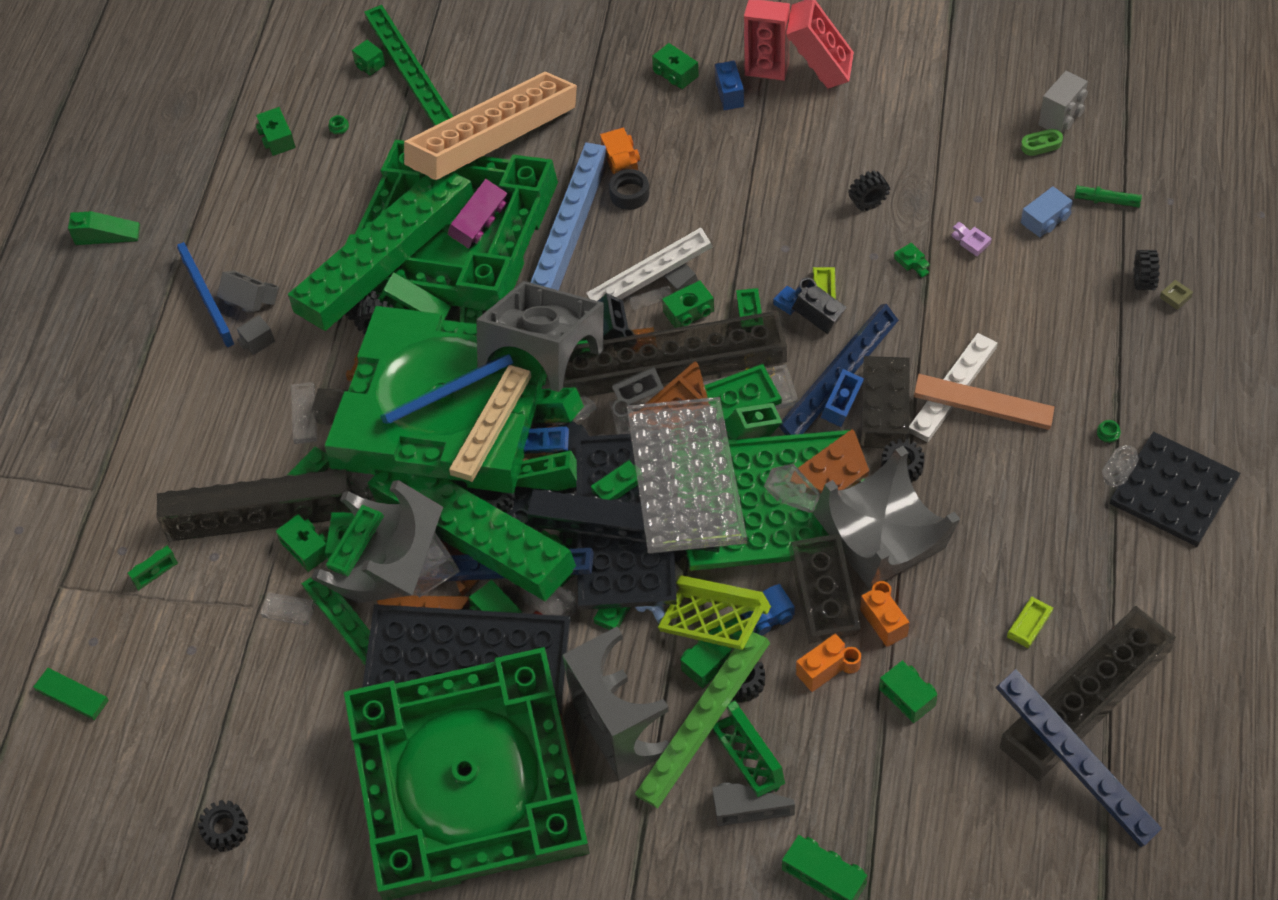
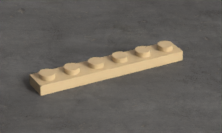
M512 365L508 366L449 469L450 475L473 482L531 378V371Z

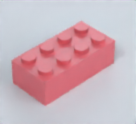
M748 0L744 14L745 76L785 81L789 65V40L786 30L790 17V3Z
M804 0L793 4L786 30L788 40L792 41L796 46L798 53L805 58L808 66L815 71L818 79L824 83L827 89L849 82L853 50L816 0Z

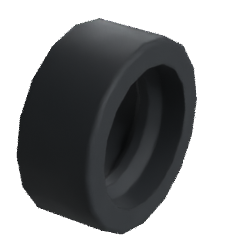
M634 169L621 170L615 173L609 182V194L612 203L621 209L627 210L637 209L644 205L650 194L647 177L642 172ZM626 184H636L642 188L639 192L632 195H624L617 191L619 187Z

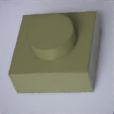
M1174 280L1161 292L1160 298L1178 310L1192 298L1193 291L1177 280Z

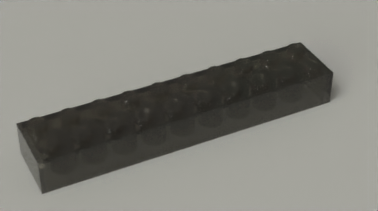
M778 311L604 340L603 351L599 355L590 352L588 343L575 346L568 360L563 388L576 387L580 398L612 393L614 392L613 384L653 366L661 383L664 384L670 383L695 361L699 365L702 377L750 369L761 364L768 366L787 362V343Z

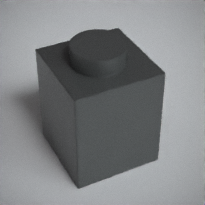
M260 315L237 328L240 336L237 340L244 350L248 349L252 355L275 342L271 328Z

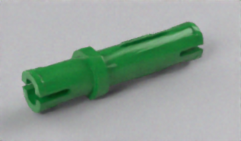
M1076 185L1074 199L1091 200L1096 204L1104 202L1140 208L1142 194L1101 189L1100 186L1093 188Z

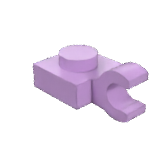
M960 222L953 227L955 231L951 236L959 240L960 245L975 256H978L991 244L992 238L976 227L969 230Z

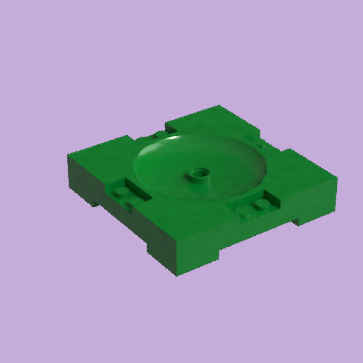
M403 140L394 141L380 170L382 178L355 235L350 234L345 244L426 176L404 164ZM513 154L510 160L481 156L453 171L471 181L473 195L485 179L507 193L505 208L501 213L497 212L494 215L495 221L489 229L484 228L482 231L484 235L478 244L473 243L470 248H467L447 235L450 225L455 219L453 218L393 272L449 305L485 311L490 309L515 288L525 264L523 257L534 230H539L555 192L558 180L552 159ZM393 272L373 289V291H376V294H381Z
M376 306L357 356L359 363L348 392L344 391L325 443L330 469L376 475L377 470L458 480L465 481L468 488L514 494L524 459V447L542 385L545 386L547 379L546 371L534 356L520 348L506 346L495 351L491 361L510 354L513 361L510 365L531 371V378L473 482L452 476L449 470L508 366L391 423H383L380 415L478 368L477 324L442 320V315L439 313Z
M545 647L495 658V662L397 684H395V681L344 692L369 830V842L377 889L383 900L397 899L462 884L461 881L506 870L512 869L514 872L590 854ZM463 768L472 769L471 773L467 776L459 775Z

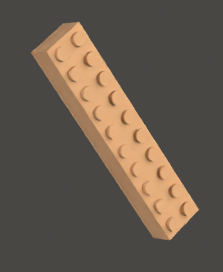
M543 72L404 141V164L415 171L429 176L431 179H440L575 108L577 85L548 72Z

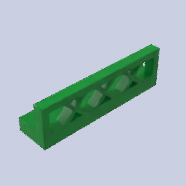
M737 702L729 703L727 706L729 717L716 722L712 731L756 796L760 797L785 784L782 766ZM733 725L735 728L733 735L721 732L722 729ZM735 742L746 744L745 750H734ZM746 759L757 760L756 768L744 766ZM758 776L769 777L771 780L761 786H758L756 783Z

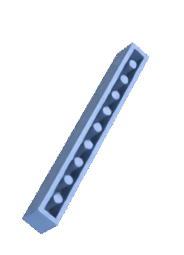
M585 143L530 283L559 290L607 165L606 146Z

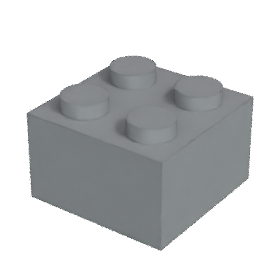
M1065 71L1043 96L1039 125L1046 129H1056L1061 133L1066 129L1069 130L1074 119L1077 116L1080 117L1085 110L1083 104L1088 94L1086 90L1088 81Z

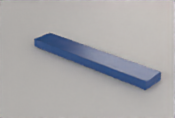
M184 242L178 244L177 249L225 346L228 348L235 345L230 331Z
M510 354L503 355L380 415L383 423H391L512 364L513 361Z

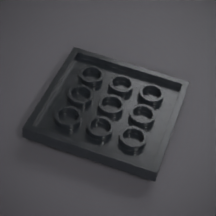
M1153 431L1111 497L1109 504L1198 547L1241 473Z

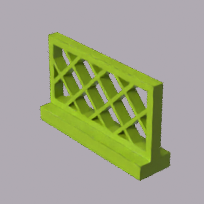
M680 575L677 581L679 587L676 593L677 605L669 606L658 629L660 632L743 650L762 614L767 615L771 605L764 593L760 591ZM684 597L692 599L691 603L680 608L679 605ZM707 602L712 603V607L700 612L699 606ZM726 607L733 608L734 611L721 616L719 613L720 610ZM696 609V615L686 620L684 619V613ZM748 611L753 612L750 618L741 621L739 615ZM716 613L718 618L705 624L703 619ZM680 616L682 622L674 626L669 625L672 619ZM737 617L739 623L726 629L724 623ZM700 620L701 627L693 631L688 629L687 626ZM721 625L723 631L715 635L709 634V630ZM742 629V634L738 641L729 638V635Z

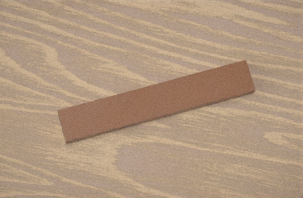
M918 374L913 395L916 398L1050 430L1052 425L1054 406Z

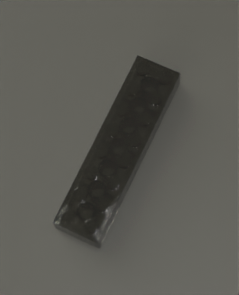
M333 469L318 473L309 472L295 476L286 475L272 479L263 478L249 482L239 481L226 485L216 484L202 488L193 487L179 491L170 490L164 493H157L156 518L168 542L279 528L296 515H299L304 521L308 519L311 523L325 522L331 520L332 512L352 513L340 499L343 492L349 491L353 493L346 469Z
M1135 606L1068 670L1042 698L1082 740L1171 652L1176 637ZM1022 717L1002 734L999 748L1037 781H1040L1061 760Z

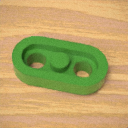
M1047 129L1026 135L1022 139L1021 150L1030 156L1057 150L1062 145L1063 135L1056 129Z

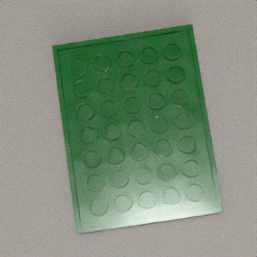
M850 430L670 445L671 468L679 509H691L704 513L715 512L719 515H724V531L719 553L686 548L690 571L843 557V553L814 516V511L821 494L809 492L805 486L795 482L792 485L788 484L786 476Z

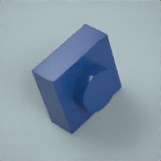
M786 286L773 299V305L791 315L794 312L792 307L797 299L795 290Z

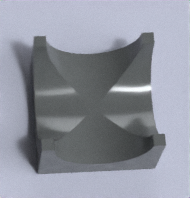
M523 281L477 319V366L480 367L491 362L498 348L506 346L517 347L530 353L539 361L548 376L550 390L559 392L563 388L564 374L570 355L583 337L587 340L591 353L599 355L603 351L604 303Z
M904 446L895 449L889 460L877 472L853 487L838 490V486L833 480L826 483L814 511V516L868 589L876 582L884 581L944 550L960 520L955 512L947 515L945 518L933 514L921 502L913 489L908 475V452Z
M399 480L392 482L390 491L396 495L400 504L378 503L359 497L349 491L343 492L340 501L352 511L354 516L361 505H365L382 512L384 518L348 577L337 572L316 569L311 579L355 603L413 595L443 507Z
M615 627L563 654L571 702L620 781L657 761L669 745L667 740L659 743H646L637 738L646 727L663 714L669 712L664 699L648 704H635L624 701L614 695L619 687L628 682V677L623 669L603 676L604 664L610 650L623 639L622 633L618 627Z

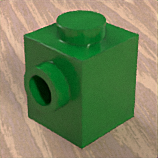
M365 40L352 49L355 65L360 71H364L371 76L385 66L382 50L370 41Z

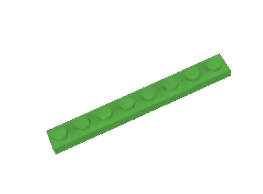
M752 632L743 650L734 648L636 791L635 795L639 799L657 809L659 808L769 646L770 642L766 637Z

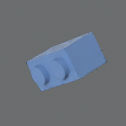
M1051 187L1023 208L1021 224L1038 237L1043 236L1047 232L1050 233L1058 223L1069 218L1072 200L1055 187Z

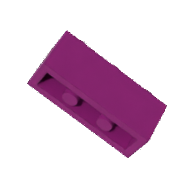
M485 179L451 223L447 235L467 248H470L473 243L478 244L484 235L482 232L484 228L489 229L495 221L494 215L497 212L501 213L505 208L507 193Z

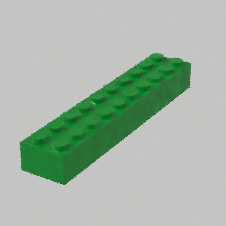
M454 172L437 180L431 179L427 175L423 177L288 293L293 312L323 331L328 330L460 213L473 196L471 181Z
M380 470L367 482L376 501H383L387 504H400L396 495L390 491L392 482L399 480L441 505L443 509L434 536L464 554L469 555L474 560L544 602L569 577L576 567L569 549L447 479Z

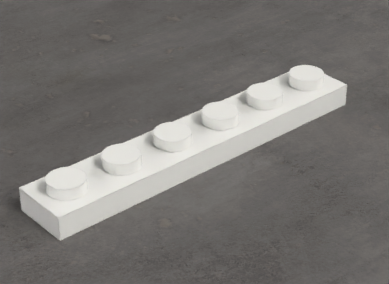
M699 228L587 292V295L590 299L598 301L603 295L608 293L622 300L713 248L703 229Z
M977 333L943 380L969 386L996 350L997 342ZM927 401L908 427V433L929 442L954 407Z

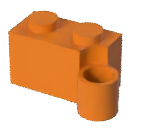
M624 127L600 134L601 145L606 146L607 162L613 175L621 170H638L640 155L637 149H633L632 137L627 135Z
M885 581L876 582L873 584L871 591L861 595L860 611L886 647H889L908 636L909 621L892 599L891 586Z
M835 633L796 661V675L813 692L841 671L849 674L857 672L861 666V653L855 647L845 648V643ZM852 658V659H855L856 661H855V662H848L846 659Z

